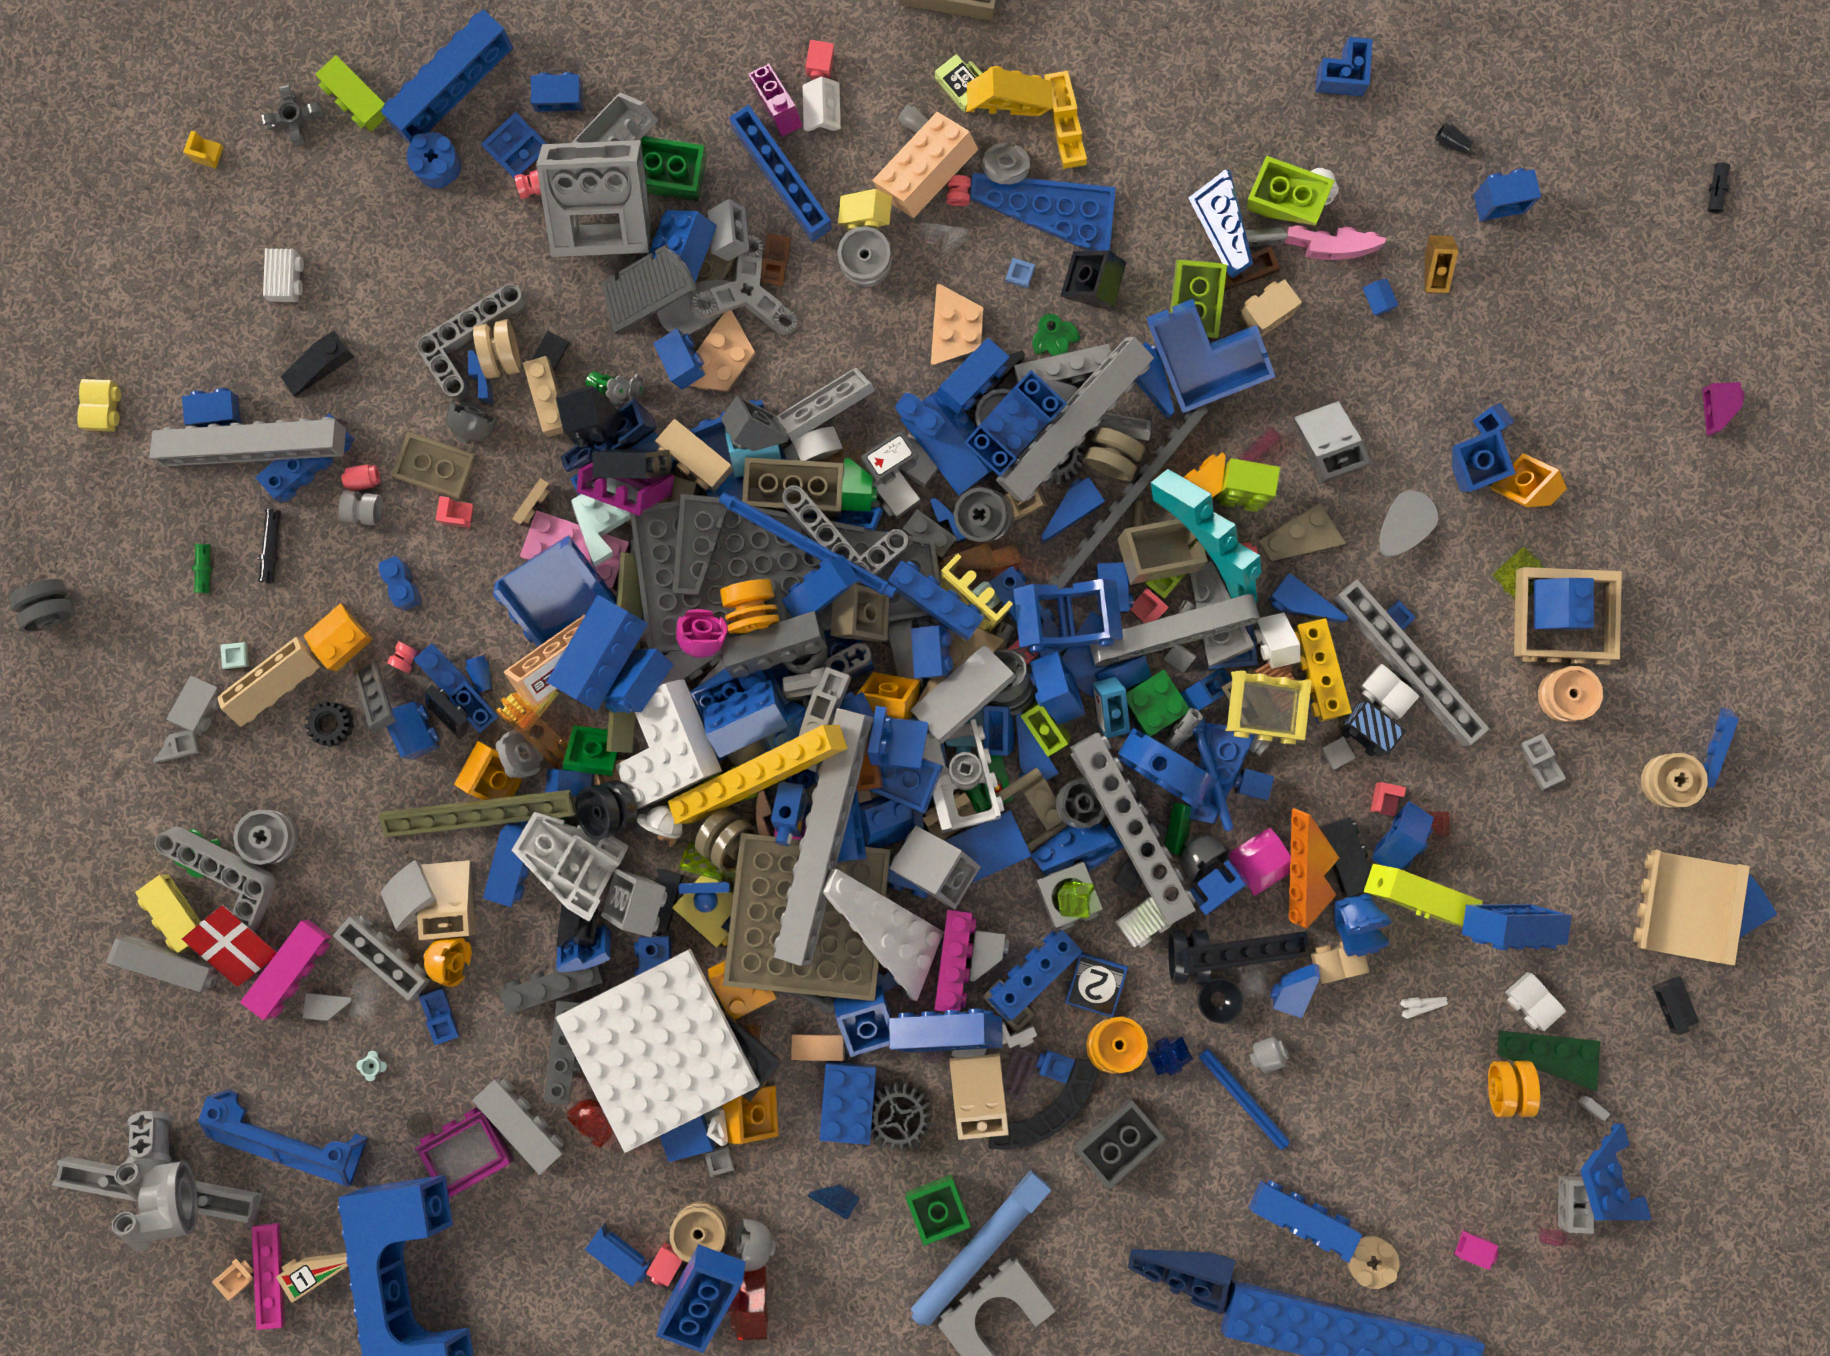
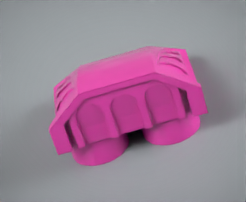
M1267 828L1232 850L1228 857L1238 871L1248 880L1249 884L1247 886L1253 896L1261 893L1290 874L1291 855L1271 828Z

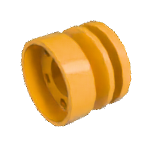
M770 579L740 582L720 590L723 607L735 608L736 610L725 616L726 621H737L727 626L729 633L746 634L758 629H765L770 625L780 622L779 615H769L777 611V606L765 605L764 603L775 597Z

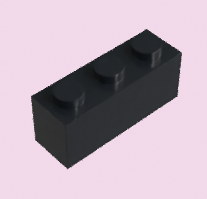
M1344 817L1318 826L1339 856V859L1332 868L1343 897H1350L1364 892L1372 867H1369L1366 861L1368 857L1367 849L1363 843L1360 844L1357 835L1360 834L1356 821H1352L1351 817Z

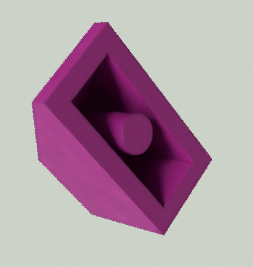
M1741 382L1712 383L1702 389L1706 436H1712L1720 432L1743 406L1745 395L1741 389Z

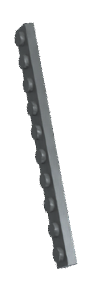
M1204 406L1187 412L1183 418L1186 422L1181 429L1178 426L1174 428L1168 436L1171 441L1165 447L1161 444L1153 454L1156 458L1151 465L1146 463L1138 472L1141 478L1136 484L1132 481L1122 492L1126 495L1121 502L1116 500L1107 510L1110 513L1109 517L1105 521L1100 519L1092 529L1095 534L1090 540L1087 537L1084 538L1077 547L1080 551L1075 558L1070 556L1062 565V568L1065 569L1060 577L1055 574L1047 585H1057L1058 589L1064 588L1208 410Z

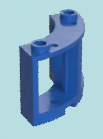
M1102 578L1072 584L1073 588L1058 589L1057 585L1030 584L1013 589L1020 648H1030V652L1045 651V648L1075 647L1098 643L1100 647L1114 645L1116 640L1123 639L1117 582ZM1100 594L1105 632L1076 636L1071 598ZM1057 599L1061 637H1043L1038 600Z

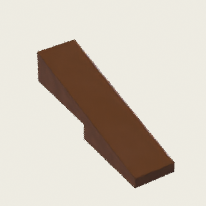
M1269 246L1252 253L1253 264L1236 277H1230L1226 271L1224 291L1280 272L1272 247Z

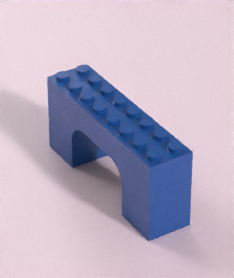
M440 1175L366 1186L338 1197V1210L343 1226L342 1236L345 1240L346 1262L349 1266L350 1289L353 1292L354 1315L357 1319L358 1341L361 1345L362 1356H474L469 1328L438 1332L424 1329L413 1316L403 1256L406 1241L428 1238L453 1226L446 1176Z

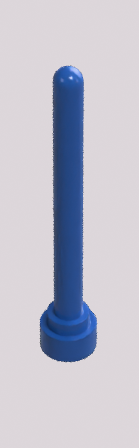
M1203 716V719L1193 729L1192 736H1195L1205 771L1218 780L1212 789V793L1223 828L1229 832L1233 830V823L1204 733L1206 732L1207 724Z

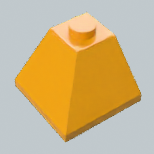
M1524 453L1512 464L1516 474L1498 480L1490 486L1493 491L1525 507L1551 506L1567 489L1558 469Z

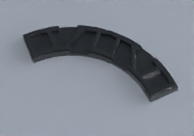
M1075 1058L1071 1075L1059 1096L1038 1114L1021 1121L1008 1123L1009 1135L989 1137L988 1149L1021 1148L1041 1142L1060 1131L1082 1109L1094 1087L1099 1069L1092 1064L1091 1060Z

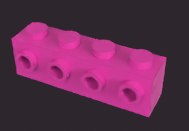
M947 909L934 1007L937 1011L960 1010V1007L965 1008L967 993L962 992L963 983H968L970 968H965L966 959L972 957L973 943H969L970 933H975L976 918H972V912Z
M301 920L240 1003L262 1020L276 1018L283 1011L285 1006L282 1004L287 997L291 998L299 989L300 985L298 983L302 977H307L315 967L313 962L316 958L323 956L329 949L330 944L328 942L332 937L310 920Z

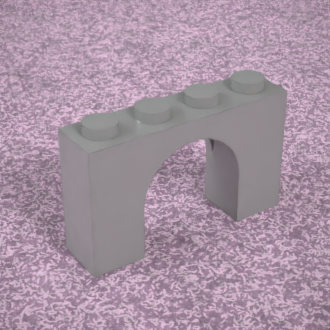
M1017 1257L1013 1261L1010 1258L1004 1261L999 1266L1000 1271L993 1277L991 1274L984 1277L979 1282L980 1287L973 1293L971 1290L967 1291L959 1298L960 1303L954 1308L951 1306L947 1307L939 1315L938 1327L961 1356H995V1353L975 1326V1316L978 1309L991 1298L1006 1297L1015 1301L1035 1327L1055 1312L1054 1305Z

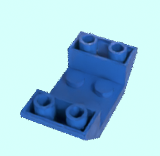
M1030 370L981 422L964 444L1000 477L1067 403L1036 373Z

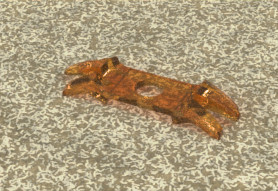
M516 692L512 696L525 710L523 713L503 697L501 701L516 719L513 720L500 707L496 711L527 739L549 763L558 769L560 765L548 752L551 751L561 761H564L565 754L557 747V744L559 743L567 750L568 743L550 728ZM534 725L542 726L544 729L543 736L537 739L532 738L529 734L530 728Z

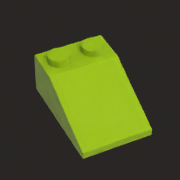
M1266 156L1248 197L1246 210L1268 218L1316 226L1335 180Z

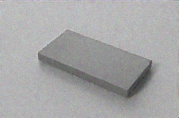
M854 368L777 415V418L789 439L793 442L870 395L875 389L871 382L857 368Z
M984 644L910 711L919 721L928 723L929 732L942 744L1017 677Z

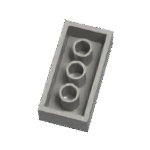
M615 869L601 916L621 930L651 937L659 925L660 918L657 917L659 909L666 902V887L645 876Z

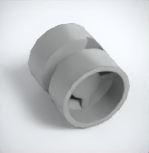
M345 490L341 495L339 503L340 520L348 523H357L360 520L361 524L377 526L381 520L383 507L381 495L365 493L362 496L360 492Z
M962 752L952 758L949 765L951 782L961 790H969L979 784L982 776V765L976 755Z

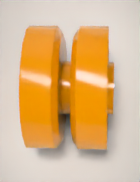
M1115 1017L1103 1020L1092 1028L1088 1034L1086 1048L1087 1055L1095 1067L1102 1072L1116 1074L1130 1072L1139 1067L1146 1058L1148 1043L1147 1036L1142 1027L1134 1020L1125 1017ZM1116 1041H1117L1118 1044H1119V1045L1117 1046L1118 1049H1116V1047H1115V1042H1116Z
M1493 1061L1488 1071V1089L1490 1104L1495 1116L1507 1118L1513 1117L1517 1113L1520 1117H1535L1540 1107V1085L1533 1063L1531 1061H1515L1511 1066L1507 1061Z

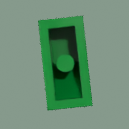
M845 458L841 510L871 511V502H876L877 487H872L873 476L850 458Z

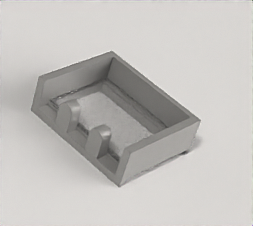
M619 92L572 143L640 140L658 119L644 102Z

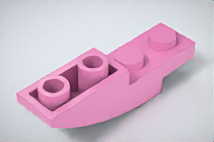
M1303 226L1289 227L1286 231L1288 237L1284 243L1305 247V257L1341 260L1364 256L1380 250L1386 238L1379 237V234L1374 232H1356L1352 227L1338 228L1334 236H1331L1326 231L1313 232L1308 231Z

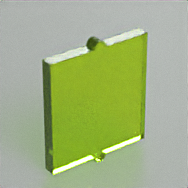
M1523 546L1492 575L1504 587L1503 591L1508 592L1516 600V570L1523 567H1543L1539 564L1540 560L1535 559ZM1528 580L1529 596L1534 592V580Z

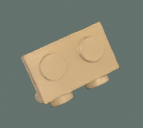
M966 793L953 795L959 816L965 817L976 814ZM936 807L928 810L925 813L926 817L923 818L930 833L942 840L961 830L957 829L942 833Z

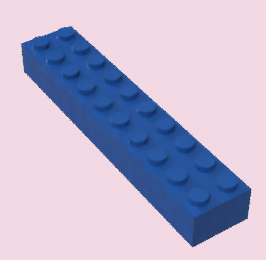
M1231 1280L1221 1331L1227 1338L1304 1356H1483L1485 1346L1477 1337Z

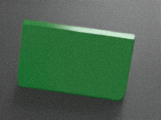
M1173 803L1165 846L1169 853L1181 855L1185 849L1183 845L1188 840L1192 822L1189 819L1192 807L1188 805Z

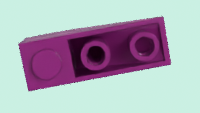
M770 64L748 74L781 137L803 127L794 102Z

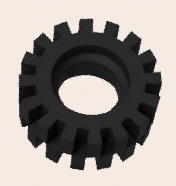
M325 701L322 704L314 705L316 708H311L308 711L311 714L305 717V720H308V724L304 725L308 729L307 735L312 737L311 740L324 746H338L341 742L347 741V736H351L352 732L350 730L354 728L351 720L354 719L349 714L350 711L343 705ZM327 715H334L338 720V727L333 733L327 734L321 728V721Z

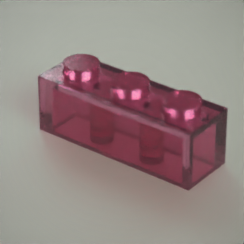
M1271 426L1237 459L1256 462L1282 437Z

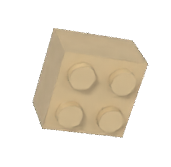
M1285 279L1280 283L1272 282L1264 289L1265 292L1260 297L1254 295L1244 303L1245 306L1240 310L1241 314L1237 319L1244 330L1257 325L1260 335L1263 337L1294 315L1302 302Z

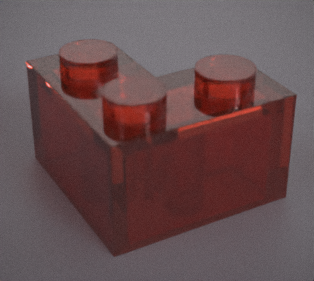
M766 1266L755 1271H744L743 1283L729 1307L731 1330H736L737 1340L767 1339Z

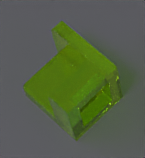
M1066 882L1058 892L1060 915L1089 918V897L1095 890L1094 884Z

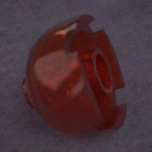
M594 1099L580 1100L565 1113L574 1128L583 1136L592 1137L591 1144L599 1149L613 1135L614 1131L602 1107Z

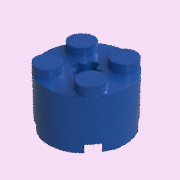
M435 132L417 134L413 137L407 150V162L419 181L430 188H444L453 180L455 181L461 171V159L450 140L444 135Z

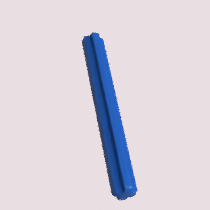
M1209 1049L1204 1050L1199 1055L1200 1060L1280 1150L1286 1148L1290 1140Z

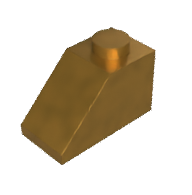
M1429 235L1425 251V292L1449 293L1459 250L1453 236Z

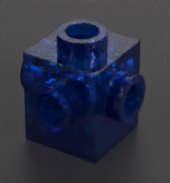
M1168 1037L1156 1041L1154 1043L1155 1047L1147 1052L1157 1075L1168 1073L1169 1076L1177 1074L1183 1070L1182 1067L1193 1060L1183 1037L1168 1040Z

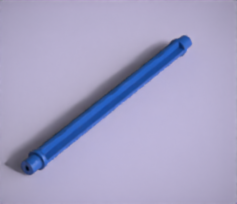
M723 493L720 496L719 502L725 505L728 510L739 514L817 559L823 561L830 556L833 559L840 557V555L739 500L734 495L730 496ZM847 560L860 581L858 582L875 590L880 595L884 594L890 598L895 595L897 588L889 585L888 581Z

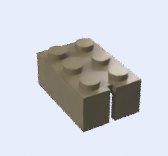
M1179 519L1124 529L1117 539L1130 585L1198 572L1208 562L1202 544L1196 542L1198 539Z

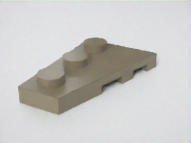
M1321 503L1258 541L1270 562L1346 544Z

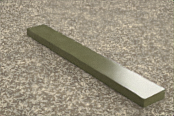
M620 553L617 606L642 620V600L636 554ZM640 639L634 649H640ZM609 710L607 751L633 753L635 712L614 713Z
M571 790L384 811L379 814V819L384 837L387 838L525 822L530 820L534 812L554 818L569 817L576 814Z

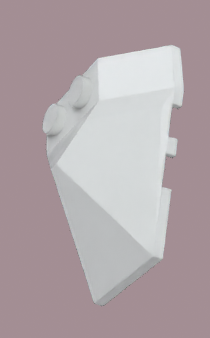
M534 812L512 851L567 909L590 921L601 901L599 900L601 893L610 876L621 863L629 846L613 836L599 841L592 840L584 833L580 825L574 827L564 824V820Z

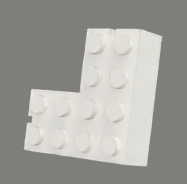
M684 679L659 686L643 711L635 712L649 748L615 765L621 781L629 787L634 795L637 810L656 804L722 772L711 743L705 735L704 726Z

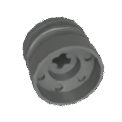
M995 651L993 653L1017 678L988 704L1009 706L1011 715L1019 714L1028 709L1034 702L1035 693H1037L1036 687L1033 685L1029 675L1030 671L1023 657L1015 651Z

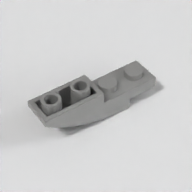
M826 667L818 689H814L799 736L821 725H831L832 716L836 713L837 708L841 706L852 678L851 676ZM821 762L807 769L817 773Z

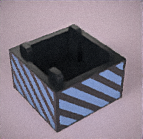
M1367 700L1355 704L1351 709L1352 713L1347 715L1338 726L1342 730V736L1345 738L1352 737L1366 748L1365 753L1370 757L1374 755L1377 757L1389 755L1406 733L1404 728Z

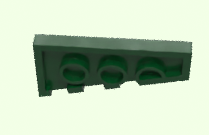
M1499 1030L1497 1055L1512 1061H1531L1537 1070L1597 1091L1600 1041Z

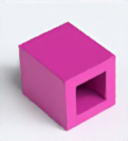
M1463 1230L1455 1255L1465 1261L1490 1270L1491 1265H1494L1498 1258V1245Z

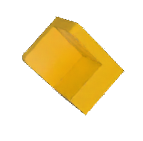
M191 131L183 152L193 162L216 169L224 147L219 143L203 139L197 132Z

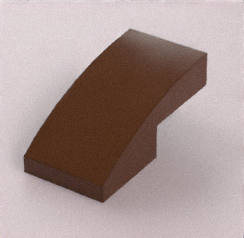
M767 233L764 258H762L761 283L784 285L792 237Z

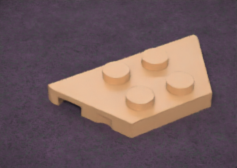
M941 284L936 286L930 369H937L938 365L949 361L951 363L961 361L962 358L969 357L981 345L983 307Z
M732 310L723 313L696 351L704 361L702 367L706 375L689 386L728 393L754 357L755 351Z

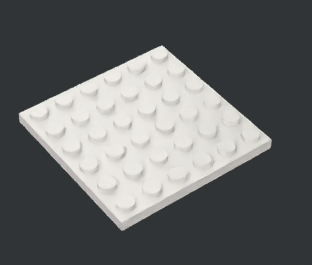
M691 949L556 1017L625 1153L760 1085Z

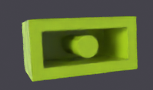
M1037 701L1022 712L1021 718L1047 757L1069 744L1071 736L1064 725H1058L1053 717L1049 715L1044 706L1040 707Z

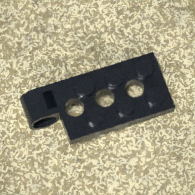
M720 1006L746 1058L753 1062L752 1070L760 1084L757 1088L742 1095L750 1102L783 1061Z

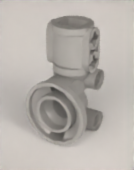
M142 1111L129 1117L127 1120L129 1157L125 1163L118 1166L114 1174L117 1183L134 1200L138 1201L140 1214L133 1215L130 1212L118 1214L112 1222V1230L136 1252L149 1248L152 1241L190 1235L193 1233L197 1222L198 1199L195 1179L187 1162L172 1163V1158L169 1156V1132L173 1127V1116L162 1111ZM144 1120H147L148 1123L145 1124L144 1126H142V1125H143V1121H144Z

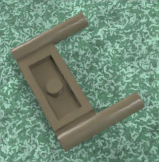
M1037 767L995 794L996 797L1001 796L1002 801H1004L1019 790H1022L1041 821L1045 831L1026 843L1030 852L1068 826L1059 817L1056 809V797Z

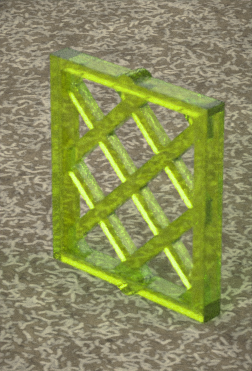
M689 842L686 851L683 852L678 869L722 881L725 874L724 871L718 874L716 869L719 868L712 866L709 863L711 860L709 861L696 852L695 842ZM693 848L695 853L689 854V850ZM699 856L702 860L695 861L693 857ZM689 859L691 863L685 864L684 861ZM705 863L708 867L701 869L699 865Z

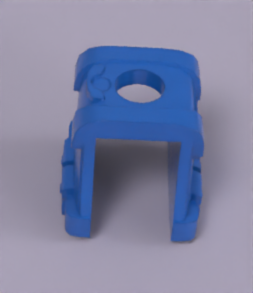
M1363 894L1360 897L1350 896L1335 902L1334 925L1341 936L1343 950L1348 957L1354 955L1360 957L1367 955L1368 952L1370 954L1379 952V949L1389 945L1386 935L1378 929L1391 924V919L1387 913L1382 912L1375 905L1370 894Z

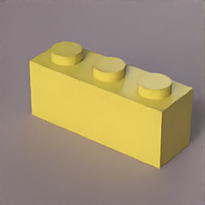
M169 874L159 875L135 892L139 898L138 903L142 909L150 913L153 918L152 923L154 927L163 932L167 938L166 944L177 953L187 952L191 947L181 938L200 924L201 920Z

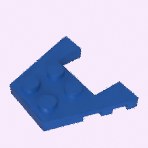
M1613 1124L1610 1128L1611 1134L1604 1136L1601 1140V1148L1593 1151L1580 1170L1594 1219L1651 1220L1645 1197H1636L1630 1201V1193L1625 1186L1622 1176V1166L1618 1163L1616 1156L1617 1152L1628 1147L1630 1144L1624 1124Z

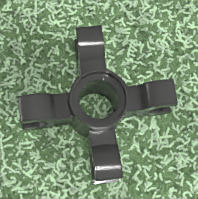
M290 86L280 87L283 103L279 106L278 113L261 115L263 125H266L268 130L286 125L290 130L291 142H295L296 147L306 145L302 128L308 119L324 117L322 107H319L318 102H313L299 108L296 104L294 91L290 89ZM297 113L293 119H289L291 114Z

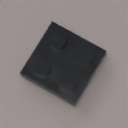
M432 684L425 690V706L460 740L467 733V714L460 706L457 705L455 707L449 701V695L442 688L437 689Z

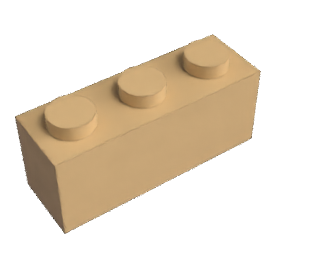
M547 356L523 362L542 432L547 437L564 433L555 399L556 395L560 394L550 360Z
M676 419L655 440L660 450H670V457L678 463L676 467L685 475L690 473L697 478L695 483L705 491L709 488L712 492H715L733 471L731 464Z

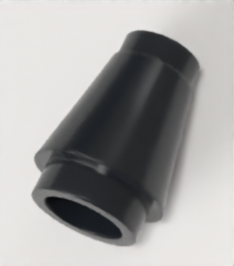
M1444 123L1435 136V140L1439 142L1438 145L1462 152L1463 154H1466L1473 144V141L1452 123L1450 125Z

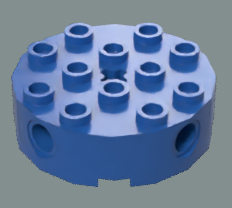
M1134 728L1118 752V760L1121 763L1136 770L1156 785L1159 784L1177 798L1182 794L1181 799L1196 809L1199 805L1203 806L1209 793L1218 782L1215 777L1198 768L1186 758Z

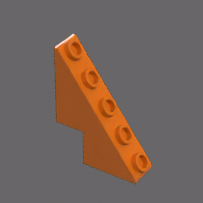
M1293 808L1291 818L1289 920L1307 929L1336 896L1324 875L1336 863L1339 856L1311 815Z

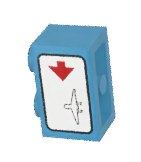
M1116 677L1093 682L1097 726L1106 738L1130 733L1125 688Z

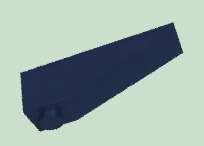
M633 398L619 410L624 416L615 439L582 447L574 445L561 456L564 470L568 473L592 463V452L626 449L637 444L657 429L653 415Z
M1131 1249L1128 1268L1154 1283L1161 1280L1171 1287L1170 1292L1176 1295L1179 1291L1186 1293L1192 1297L1190 1302L1198 1307L1223 1314L1236 1260L1211 1252Z

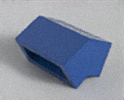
M1387 278L1363 287L1375 316L1387 313L1399 306Z

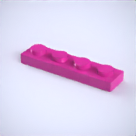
M280 1223L252 1226L256 1330L282 1328L285 1326L283 1288L276 1278L282 1273Z

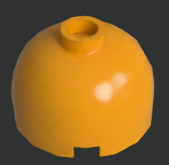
M461 937L439 938L428 947L424 953V966L427 975L432 981L448 987L457 986L465 978V975H462L464 963L466 962L469 966L472 956L469 942H465V939Z

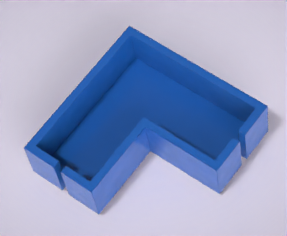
M1193 299L1172 307V313H1169L1168 309L1147 317L1148 326L1183 413L1276 377L1257 325L1210 343Z

